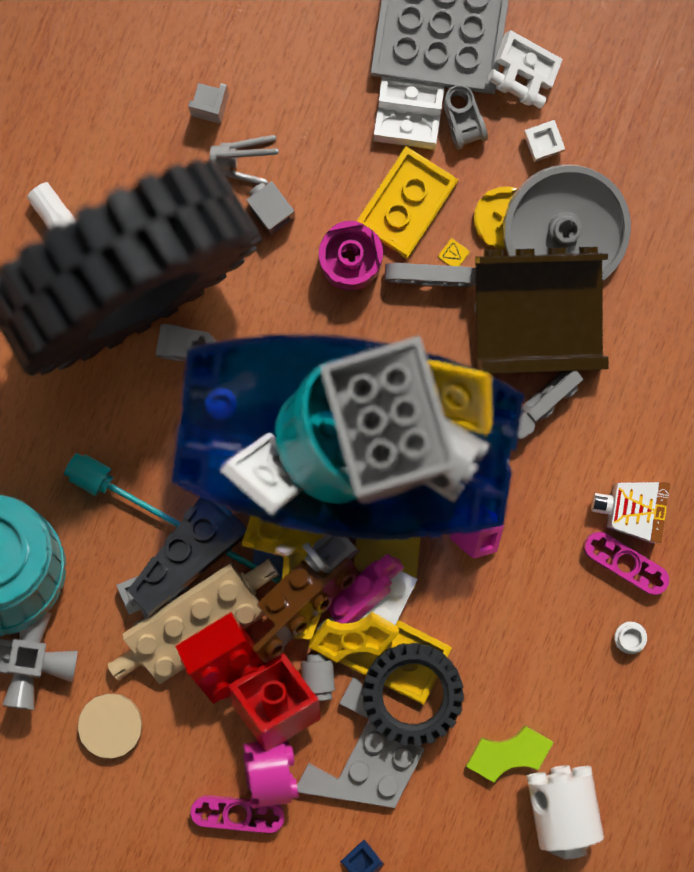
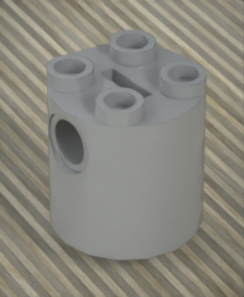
M444 417L459 468L428 480L423 484L455 502L465 486L460 483V480L467 484L477 468V464L473 462V459L480 461L489 444Z

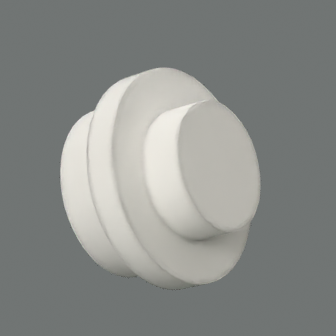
M625 622L617 628L614 640L616 646L622 652L635 654L645 647L647 634L640 624Z

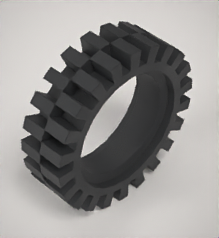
M403 643L385 650L382 655L374 660L364 679L363 703L370 722L380 734H383L392 742H399L400 745L407 746V744H412L414 746H422L421 744L428 742L430 744L435 742V739L440 736L442 738L451 727H454L456 719L462 711V702H464L463 683L458 670L442 652L426 644ZM406 664H420L428 667L436 673L442 683L443 698L439 710L433 717L418 724L400 722L387 711L383 702V686L386 679L395 669Z

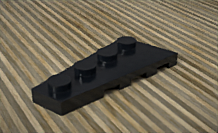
M208 484L201 492V497L194 506H191L185 513L184 519L173 533L171 532L164 541V546L158 554L151 558L128 589V592L149 617L244 539L247 529Z

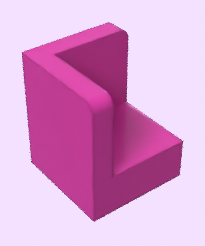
M475 506L455 513L450 539L473 559L497 552L504 525L483 507Z

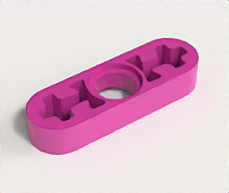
M595 532L586 537L583 549L585 554L593 561L648 594H660L667 589L669 576L666 570L606 533ZM603 538L605 540L603 546L610 551H614L615 546L619 548L613 554L610 564L606 562L610 557L604 552H598L596 555L593 553L594 547L591 545L593 540L599 541ZM623 554L631 555L635 561L634 568L627 573L622 572L617 565L618 558ZM642 562L646 564V567L642 569L644 572L653 575L656 572L659 573L657 578L661 581L659 586L653 585L649 588V580L641 575L638 576L637 581L633 579L639 573Z
M213 795L198 797L194 801L190 812L192 820L202 827L273 833L279 830L283 825L285 817L284 810L280 805L262 807L257 809L256 814H266L267 809H274L273 813L279 816V820H274L272 825H266V819L256 818V825L250 824L253 815L250 799ZM204 802H207L210 809L220 810V803H225L226 806L223 810L224 822L218 821L220 814L214 813L210 814L208 819H203L202 813L197 812V808H201ZM234 805H241L247 811V818L241 823L233 822L229 818V809Z

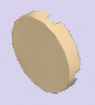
M107 693L95 697L85 705L79 716L78 732L81 742L89 752L102 758L113 759L125 755L136 746L142 735L143 722L139 708L131 699L122 694Z

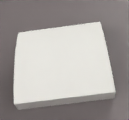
M382 77L373 141L435 150L444 86Z

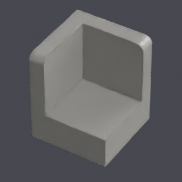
M198 83L194 100L189 101L188 105L191 116L221 124L229 98L227 85L220 83L219 88Z

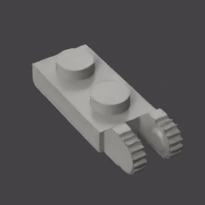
M575 370L561 371L511 416V419H508L505 425L507 433L519 439L527 437V434H531L535 428V421L547 418L555 410L554 405L562 398H569L578 390L579 387L577 385L583 380L581 375Z

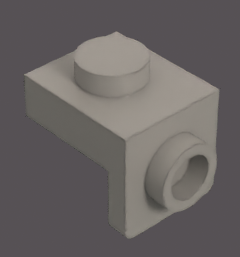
M338 525L313 546L308 542L302 546L309 554L305 557V560L317 573L322 570L327 575L346 557L351 559L359 552Z

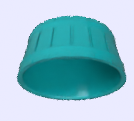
M342 359L329 360L328 362H325V363L321 364L320 366L325 365V364H329V363H332V362H335V361H339V360H342ZM319 366L305 378L296 393L282 406L275 426L276 448L284 469L290 474L293 482L299 488H302L305 493L324 502L347 503L358 498L353 486L321 367Z
M0 495V636L22 631L48 613V609L50 610L56 603L66 577L64 548L61 545L58 534L50 523L25 503Z

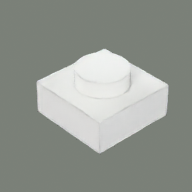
M555 120L524 131V136L534 162L562 153L565 150Z

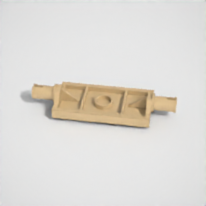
M268 558L248 573L242 572L240 574L230 563L155 612L151 617H147L123 633V639L131 649L107 664L112 675H116L115 679L119 681L139 666H143L161 684L185 668L175 645L230 612L233 613L244 629L264 617L265 614L256 605L259 600L255 594H257V589L275 577L280 576L274 564H271L272 562Z

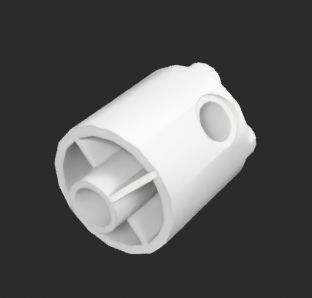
M569 765L551 768V774L546 775L545 772L527 775L537 837L541 850H546L562 859L579 858L587 854L586 850L589 845L604 839L591 766L575 767L571 771Z

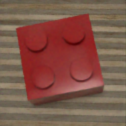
M232 612L175 645L189 676L213 704L230 696L229 684L241 677L259 671L258 668L265 664L264 660L253 649L255 643Z
M284 653L258 668L259 671L241 677L228 685L232 706L265 752L321 720L319 699Z

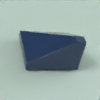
M366 840L361 841L341 860V863L348 872H380L384 866L383 861Z

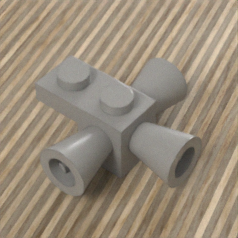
M47 613L38 622L20 631V640L0 639V673L14 675L2 706L34 710V678L40 679L41 671L73 682L78 651L45 652L46 644L40 643L51 613Z

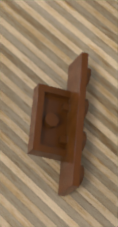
M346 557L323 579L308 563L302 560L256 604L276 625L253 647L255 652L266 663L272 658L279 656L284 651L285 645L296 635L303 633L308 627L309 622L317 614L328 609L332 600L342 590L349 588L354 583L360 572L353 562Z

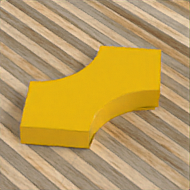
M374 612L353 623H338L326 619L309 641V648L334 662H338L344 656L355 652H369L380 656L398 635L399 627Z

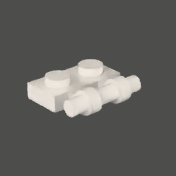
M510 30L504 34L495 62L505 67L504 71L500 73L492 69L487 80L495 84L497 90L503 93L510 92L519 97V101L527 106L532 104L541 109L546 102V97L538 93L540 86L544 89L553 87L562 58ZM517 74L528 79L526 86L515 81Z

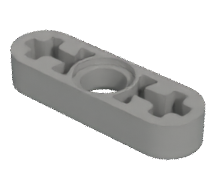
M388 263L385 264V281L401 284L474 287L475 268Z

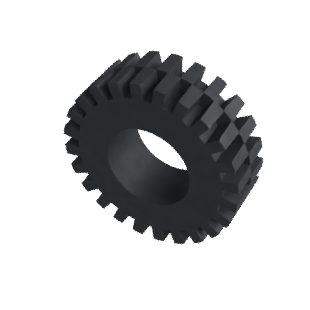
M201 159L192 160L185 167L178 163L169 166L158 177L154 172L140 177L132 189L126 191L123 186H120L108 192L105 202L94 208L88 203L74 211L75 219L67 224L55 223L42 232L45 236L44 240L27 243L16 252L17 259L5 262L0 266V331L25 374L28 373L29 376H35L38 373L45 375L51 373L56 368H59V370L68 368L80 358L82 361H86L95 357L106 346L109 349L116 347L134 332L140 334L151 328L152 322L161 317L168 318L178 312L177 307L183 303L192 302L205 294L203 289L219 284L227 278L226 273L239 268L245 262L244 258L256 251L257 248L255 246L261 243L260 234L219 165L215 164L213 160H208L205 163Z

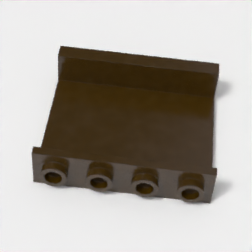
M561 247L547 248V254H535L534 248L515 249V255H503V249L483 250V256H475L477 371L484 373L609 369V356L603 354L602 260H608V253H598V247H579V253H567V248Z

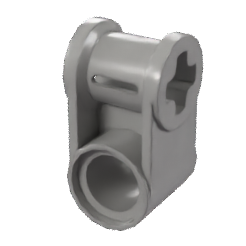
M464 85L451 87L446 94L443 107L456 149L461 150L463 145L480 139L482 142L487 141V129L479 113L472 91ZM454 96H461L465 99L467 106L457 109L452 106L450 99Z
M161 324L155 356L169 360H185L202 364L210 363L217 358L219 346L209 333L176 325ZM203 341H205L210 346V349L204 350L203 355H201L196 346L202 345Z

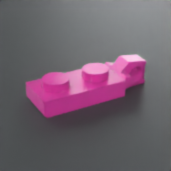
M386 554L379 561L376 560L365 568L349 588L342 590L332 600L328 608L334 621L338 623L359 621L391 592V580L404 569L399 558Z

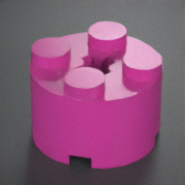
M344 221L334 225L323 237L319 246L320 268L324 277L334 287L343 290L362 289L372 283L380 272L383 258L382 243L378 235L369 227L357 221ZM352 250L354 255H358L355 257L354 262H349L348 258H344L346 257V251Z
M258 741L243 743V748L246 752L244 753L247 787L248 790L251 789L252 798H250L252 809L288 804L292 802V799L298 798L296 779H293L292 773H289V766H294L292 746H289V742L284 741L267 752L264 751Z

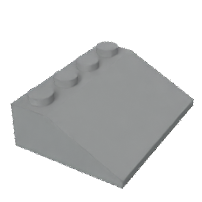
M420 336L320 366L355 493L362 504L395 495L459 468Z

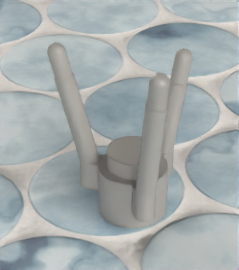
M271 135L233 143H221L220 146H211L210 160L219 165L225 177L267 185L268 181L266 179L232 171V168H237L238 158L279 154V150L276 148L237 151L240 148L273 142L276 140V136Z

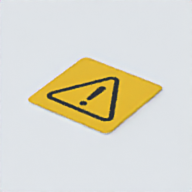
M451 238L438 257L450 266H460L470 251Z

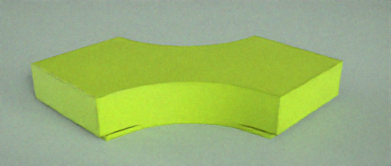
M525 725L515 736L507 740L492 741L481 737L466 763V767L495 783L502 773L514 767L525 766L539 770L554 742Z

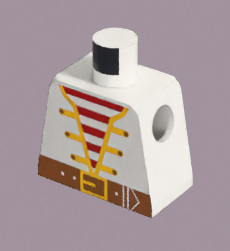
M670 483L613 484L611 495L594 493L591 512L608 514L607 528L649 543L661 544Z

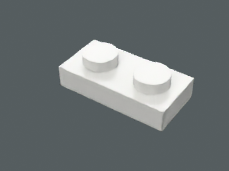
M400 571L391 580V592L363 618L374 612L396 625L417 578Z

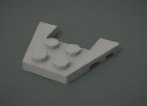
M352 677L340 704L368 718L363 703V685L358 679ZM368 718L340 776L337 778L308 763L297 784L298 792L395 808L424 752V748L412 744H407V746L400 745L399 742L388 740L386 736L376 730Z

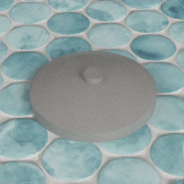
M571 164L543 169L523 182L512 196L503 221V239L508 255H515V249L534 248L535 254H547V248L561 247L567 248V253H579V247H598V253H608V260H602V281L621 262L627 250L631 233L629 209L616 185L593 169Z

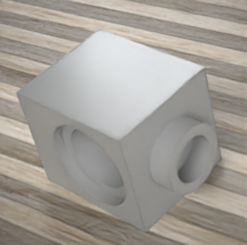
M272 181L267 185L261 183L249 192L250 197L246 199L248 207L270 236L295 218V211Z

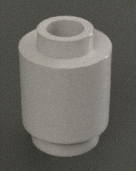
M320 653L307 655V661L301 662L302 678L319 701L332 699V691H335L333 661L326 659Z

